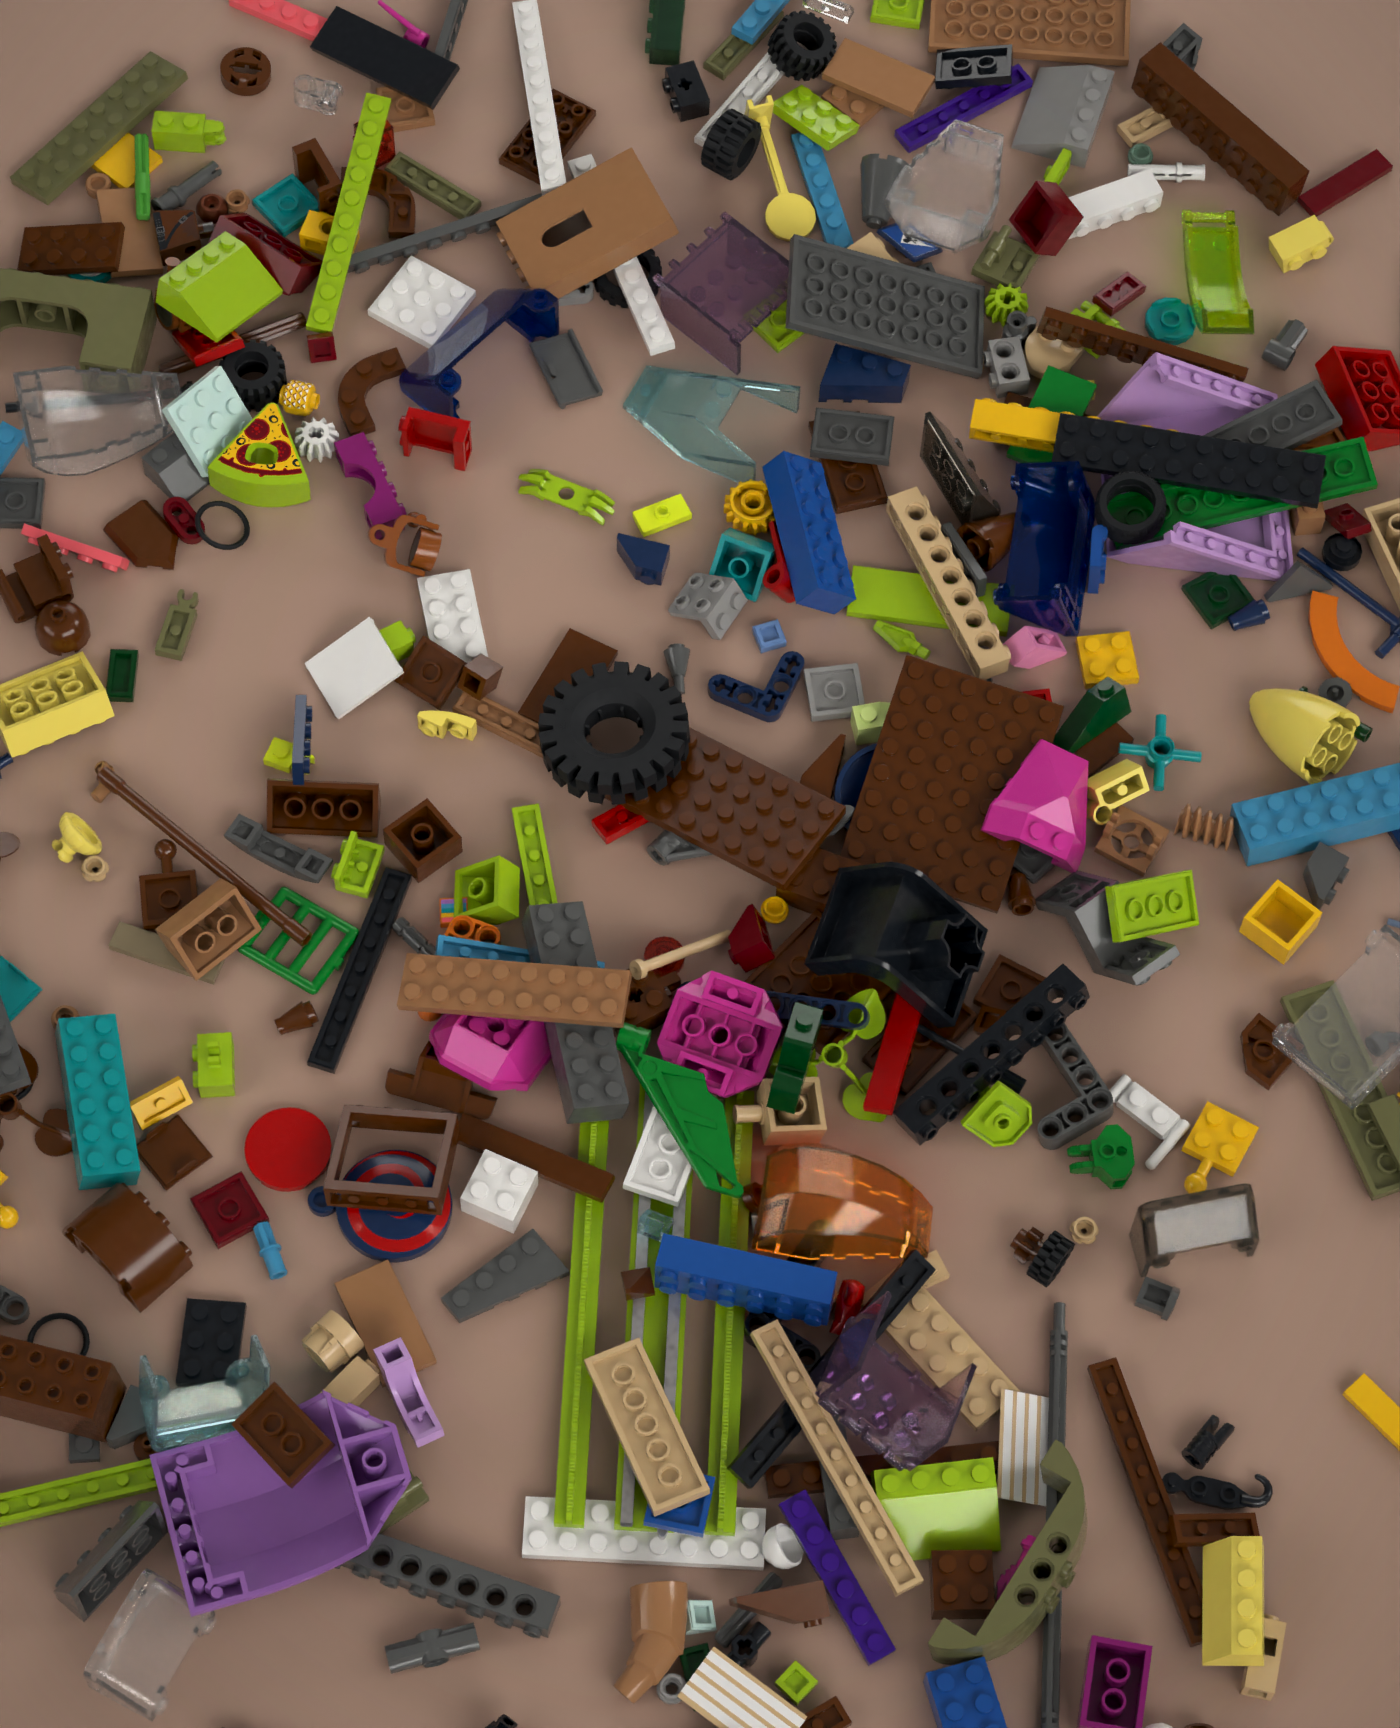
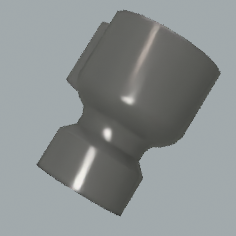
M1021 311L1011 312L1007 317V323L1004 325L1001 339L1019 336L1023 349L1028 334H1031L1036 328V318L1032 316L1027 317Z

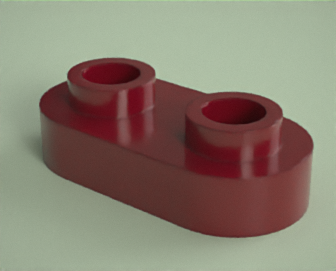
M171 497L167 499L163 505V516L177 536L186 544L193 545L201 542L203 539L196 530V512L184 498ZM174 512H180V513H181V514L178 515V516L173 515ZM201 520V528L205 533V525L204 522ZM189 531H195V532H196V533L193 534V535L188 534Z

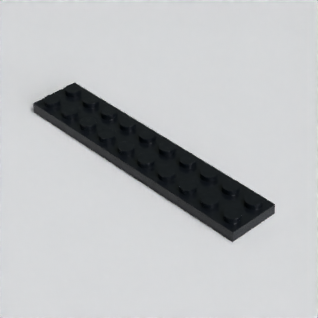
M1060 413L1051 466L1112 476L1122 472L1137 471L1138 473L1147 474V476L1152 477L1161 484L1317 509L1326 455Z

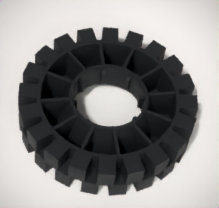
M615 661L613 672H608L606 663L603 662L592 665L593 675L588 676L583 668L572 673V685L564 679L554 687L555 697L547 696L543 704L544 713L539 715L538 733L541 752L548 772L552 771L553 779L560 787L567 784L568 792L578 798H581L585 792H588L589 802L602 804L605 795H611L612 805L626 804L625 794L632 793L636 802L648 797L647 787L650 786L656 793L666 787L667 776L674 779L682 769L681 761L686 762L689 752L688 743L690 742L685 702L682 703L681 693L675 685L669 688V679L659 672L651 678L650 668L637 664L632 673L629 671V662ZM620 717L632 720L637 723L638 728L643 730V735L639 737L640 741L631 749L621 753L612 754L598 751L592 747L591 742L588 743L586 740L587 735H590L591 728L608 718Z

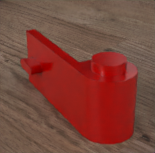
M772 520L769 522L777 563L765 572L763 584L786 603H792L795 601L789 572L777 525Z

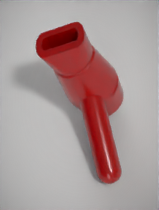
M854 1279L842 1281L836 1298L834 1320L829 1331L830 1333L840 1335L860 1311L866 1287L861 1282Z

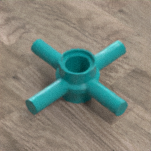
M1164 714L1156 715L1155 737L1147 745L1119 743L1118 753L1145 756L1148 766L1154 769L1153 790L1155 791L1164 790L1165 768L1173 760L1201 762L1202 752L1175 749L1174 742L1166 736L1167 716ZM1156 750L1163 752L1164 755L1158 754Z

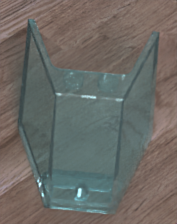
M646 366L624 402L623 408L680 458L738 483L741 481L743 483L749 481V479L755 481L756 462L719 430V426L740 390H743L797 413L799 410L801 386Z

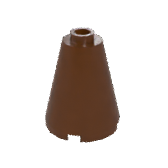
M1012 512L967 522L960 526L957 532L982 570L988 572L1029 534L1030 522L1022 513Z

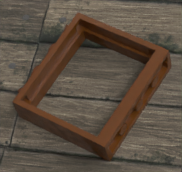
M344 1105L323 1187L327 1206L442 1215L460 1135L458 1114L421 1111L418 1109L404 1110L391 1107L379 1108L363 1105ZM352 1127L443 1134L444 1137L432 1188L339 1180Z

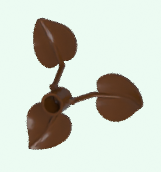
M18 1044L32 1083L19 1088L25 1089L33 1085L37 1079L39 1067L32 1054ZM17 1089L0 1095V1124L3 1118L14 1120L19 1116H23L34 1125L40 1127L35 1134V1143L41 1152L48 1156L58 1157L73 1151L66 1110L59 1108L49 1109L44 1114L42 1123L22 1109V1104L15 1096ZM0 1135V1152H1V1150H2V1148H3V1145H4V1140H3L2 1136Z

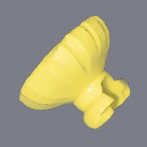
M65 812L59 822L62 837L59 840L52 841L53 849L58 851V858L65 863H69L73 860V855L76 852L83 855L99 854L102 850V843L95 831L78 815L72 812Z

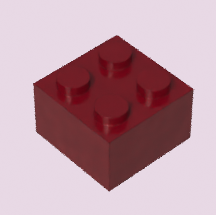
M1035 181L1009 218V221L1035 254L1056 256L1084 216L1057 183Z

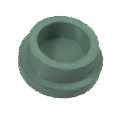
M1138 143L1129 150L1127 158L1130 164H1151L1153 153L1148 145Z

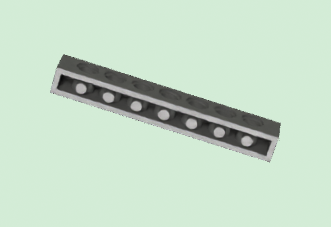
M380 1533L377 1534L368 1550L335 1567V1569H340L341 1566L351 1569L352 1573L360 1578L368 1579L371 1576L380 1579V1583L389 1588L397 1589L400 1586L409 1589L408 1592L418 1598L425 1599L426 1596L435 1598L438 1604L453 1609L455 1606L466 1609L465 1612L475 1618L482 1619L483 1616L495 1619L494 1622L504 1628L510 1629L512 1626L524 1629L523 1633L533 1638H540V1636L549 1637L561 1604L559 1595ZM379 1555H386L390 1558V1561L384 1566H378L374 1563L375 1558ZM407 1565L418 1567L417 1573L412 1576L403 1574L402 1570ZM435 1575H444L447 1578L446 1582L440 1586H436L430 1581ZM469 1584L474 1586L475 1591L471 1595L465 1596L459 1592L463 1585ZM494 1594L501 1595L504 1598V1601L497 1606L489 1604L487 1600ZM522 1604L530 1605L533 1608L532 1612L525 1616L518 1614L516 1609Z

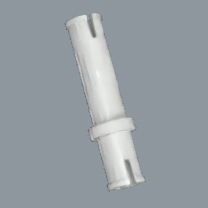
M1176 162V165L1128 164L1127 177L1150 169L1156 180H1176V183H1181L1182 180H1205V164L1182 165V162Z

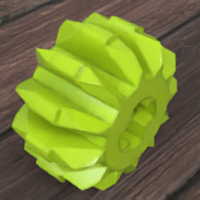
M1011 282L1007 287L999 283L997 289L991 288L987 298H985L986 317H992L993 324L998 321L1001 322L1003 328L1011 312L1021 311L1025 314L1028 312L1027 293H1021L1020 286L1015 289L1012 288Z

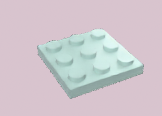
M215 366L162 409L163 414L201 477H208L207 467L252 420L250 413L222 366Z

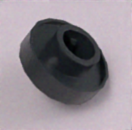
M1341 533L1329 536L1324 542L1322 549L1324 562L1337 571H1349L1355 568L1360 562L1362 547L1355 537L1347 539Z

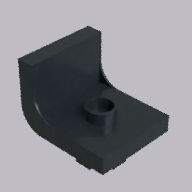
M897 862L839 868L804 964L818 976L859 973L878 979L888 985L937 1028L955 1027L973 973L980 970L985 955L982 947L988 929L927 875L914 867Z

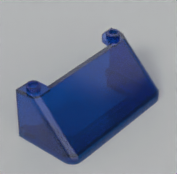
M540 288L497 289L402 372L399 378L401 391L426 411L460 419L456 413V410L460 408V404L453 396L460 390L462 380L461 376L452 367L504 321L530 342H533L536 337L540 336L550 338L559 335V299L549 291Z
M1079 461L1016 463L1015 474L1011 475L1010 484L1011 489L1016 491L1018 501L1005 583H999L998 588L994 589V604L998 605L1001 611L1065 637H1076L1080 630L1091 551V536L1095 522L1094 496Z

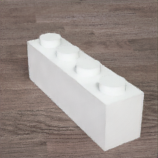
M1148 169L1068 197L1084 216L1069 239L1085 236L1091 231L1108 228L1114 223L1122 220L1128 221L1139 214L1150 213L1161 206L1163 190L1151 170Z

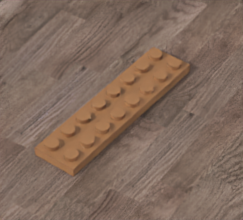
M407 953L397 1007L399 1010L623 1028L632 974L630 970Z

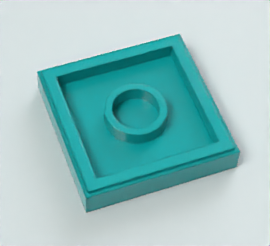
M293 173L252 199V205L284 237L303 226L309 210L319 212L317 198Z

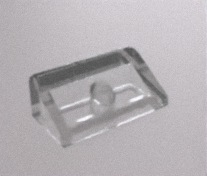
M803 0V7L847 24L854 14V8L851 5L838 0Z

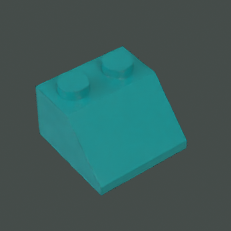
M729 528L721 534L709 575L734 578L746 598L756 602L764 587V574L773 566L776 558L774 545Z

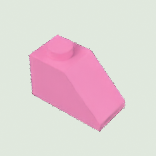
M1026 625L1003 643V645L1006 644L1011 653V660L1009 662L1013 666L1031 669L1067 654L1056 631Z

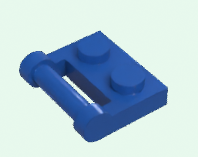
M1096 525L1092 529L1087 591L1090 594H1098L1099 584H1104L1107 554L1104 552V542L1108 537V529L1103 525Z

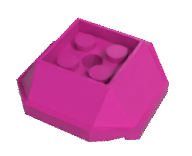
M711 970L702 975V977L677 989L657 1045L664 1061L704 1073L708 1092L728 1098L760 1085L762 1080L766 1079L784 1032V1027L765 989ZM721 1030H727V1040L720 1044L716 1043V1034Z
M443 1014L429 1034L430 1043L434 1047L435 1054L441 1065L492 1091L511 1089L528 1091L552 1058L543 1021Z

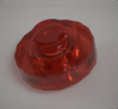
M657 937L646 946L644 960L683 946L672 937ZM685 958L654 969L653 972L655 975L660 974L661 977L673 971H676L678 974L684 967Z

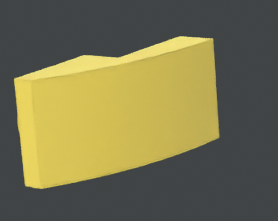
M420 711L417 715L418 729L430 737L436 736L443 739L447 731H450L457 738H466L473 741L477 734L476 719L447 711Z

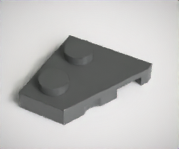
M1183 23L1163 45L1194 71L1202 37Z

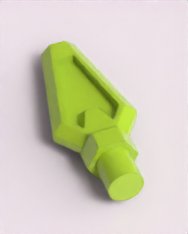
M878 620L873 627V630L897 652H909L924 660L931 653L930 650L923 647L922 643L916 640L914 633L881 620Z

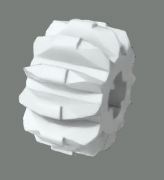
M312 417L310 423L302 421V428H296V437L294 439L295 447L298 449L300 456H307L309 462L317 458L321 463L324 456L331 459L332 452H335L334 442L339 440V433L335 430L333 422L327 424L324 417L320 421H316Z

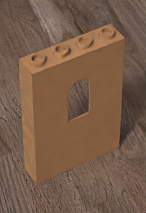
M632 147L496 221L500 229L496 233L503 247L509 246L510 249L506 251L513 265L518 263L520 266L515 269L522 283L526 281L529 283L525 287L532 301L538 300L542 308L679 233L672 217ZM583 210L593 226L558 246L547 247L542 243L543 234L548 229Z

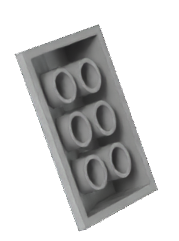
M1093 65L1039 67L1013 140L1012 148L1057 160L1061 151L1065 148L1072 151L1070 164L1085 168L1112 89L1115 71Z

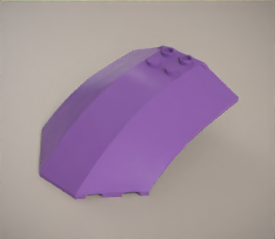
M324 1390L317 1396L299 1404L298 1406L335 1446L293 1488H290L237 1430L149 1455L191 1617L256 1599L297 1585L325 1573L368 1550L412 1480L396 1424L387 1420L377 1419L369 1415L368 1411L348 1402L346 1404L333 1398L331 1393Z

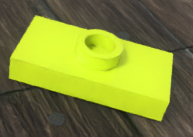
M680 493L633 511L632 517L644 538L691 520L692 513Z

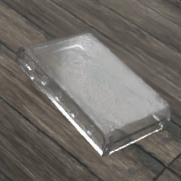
M1386 924L1379 931L1374 930L1365 940L1367 944L1365 953L1294 1024L1291 1022L1286 1025L1281 1023L1272 1033V1044L1350 1109H1354L1400 1063V936Z

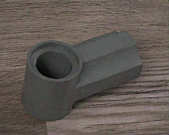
M1297 319L1288 320L1276 339L1272 338L1262 354V359L1285 371L1291 364L1297 348L1307 335L1308 329L1305 328L1304 323Z

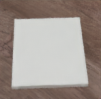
M370 617L304 663L334 712V716L338 719L345 716L404 673L403 668L399 665L376 627L374 620Z

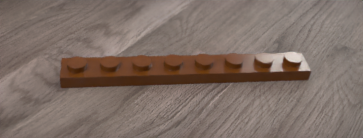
M999 1441L855 1456L871 1486V1472L873 1470L993 1457L995 1474H997ZM819 1461L773 1465L765 1472L768 1499L794 1496L805 1489L808 1494L823 1493Z

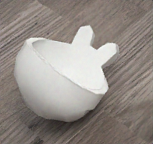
M779 1523L771 1527L764 1535L762 1553L766 1561L773 1567L784 1570L791 1569L801 1563L804 1551L788 1525Z

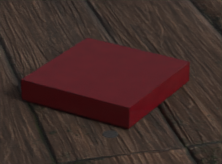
M242 1171L190 1198L194 1209L218 1249L253 1231L257 1223L270 1222L268 1215Z

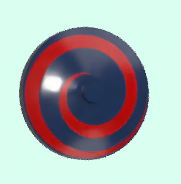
M385 1150L360 1160L347 1172L343 1181L432 1188L437 1166L429 1159L414 1152ZM448 1184L442 1215L336 1207L337 1220L345 1239L361 1254L381 1262L387 1259L390 1263L405 1262L426 1254L443 1238L452 1217V1194Z

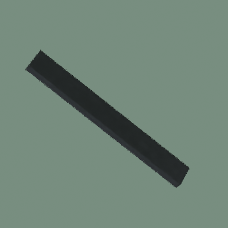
M385 867L308 1058V1066L335 1074L393 929L392 925L397 919L411 884V874Z

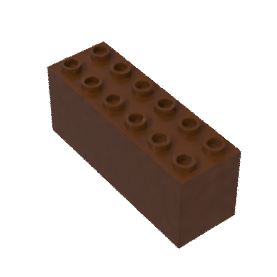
M0 1335V1416L107 1443L106 1437L127 1389L113 1363Z

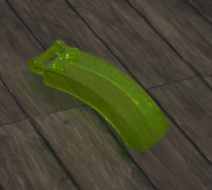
M1183 209L1181 223L1183 225L1186 281L1192 313L1199 331L1202 334H1254L1253 309L1250 308L1243 284L1238 226L1235 225L1234 210H1226L1225 213L1192 212L1191 210ZM1193 223H1224L1225 227H1193Z

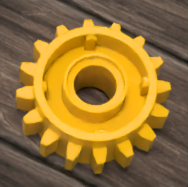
M749 479V481L743 483L740 481L737 487L730 488V495H725L723 511L726 514L727 523L732 522L733 529H738L743 533L755 536L757 533H767L769 522L772 520L776 522L767 485L762 480L753 481Z

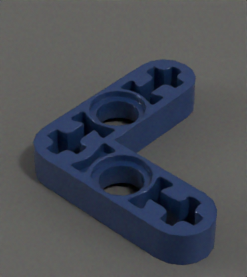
M794 651L783 654L764 691L729 676L718 674L709 680L708 694L712 700L762 721L775 722L781 717L803 674L804 658L801 654ZM792 661L796 662L797 664L792 667L789 676L786 674L788 664H791ZM777 682H785L789 688L784 692H779L773 686ZM721 684L725 686V689H721L720 692L716 691V687H719ZM732 689H735L733 698H731L730 693H732ZM742 693H747L752 696L753 700L749 703H741L737 697ZM772 698L776 700L774 709L766 712V708L770 706Z

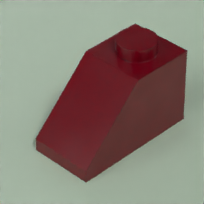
M752 903L747 906L728 936L731 947L728 950V954L735 965L739 964L745 973L775 958L766 922Z

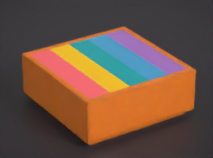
M462 897L463 912L468 911V898ZM439 898L441 928H448L449 923L454 918V898Z

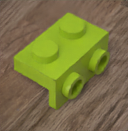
M351 831L349 838H344L342 842L340 863H335L332 869L331 879H334L335 889L368 899L385 852L384 845L358 839L357 832Z

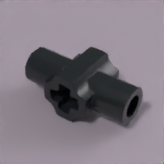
M757 1621L745 1636L737 1635L731 1642V1652L727 1657L742 1668L744 1666L751 1667L757 1660L758 1650L771 1636L770 1630ZM747 1646L750 1648L749 1655L746 1652L743 1656L739 1654V1647L744 1649Z

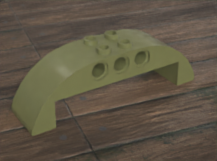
M1055 1439L1041 1461L1040 1468L1043 1483L1064 1495L976 1636L948 1619H942L928 1642L934 1661L941 1664L955 1665L985 1657L987 1662L1007 1654L1022 1644L1036 1630L1047 1612L1050 1614L1054 1612L1060 1600L1057 1597L1063 1587L1068 1588L1076 1574L1073 1570L1080 1559L1086 1541L1088 1520L1084 1488L1079 1470L1072 1456L1060 1441Z

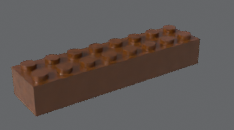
M1161 42L1140 58L1131 87L1138 97L1148 102L1155 112L1165 115L1166 119H1170V123L1175 129L1180 130L1189 138L1193 145L1201 148L1213 162H1217L1224 168L1230 177L1235 178L1250 194L1255 195L1262 201L1268 210L1280 216L1298 200V196L1301 195L1309 174V170Z

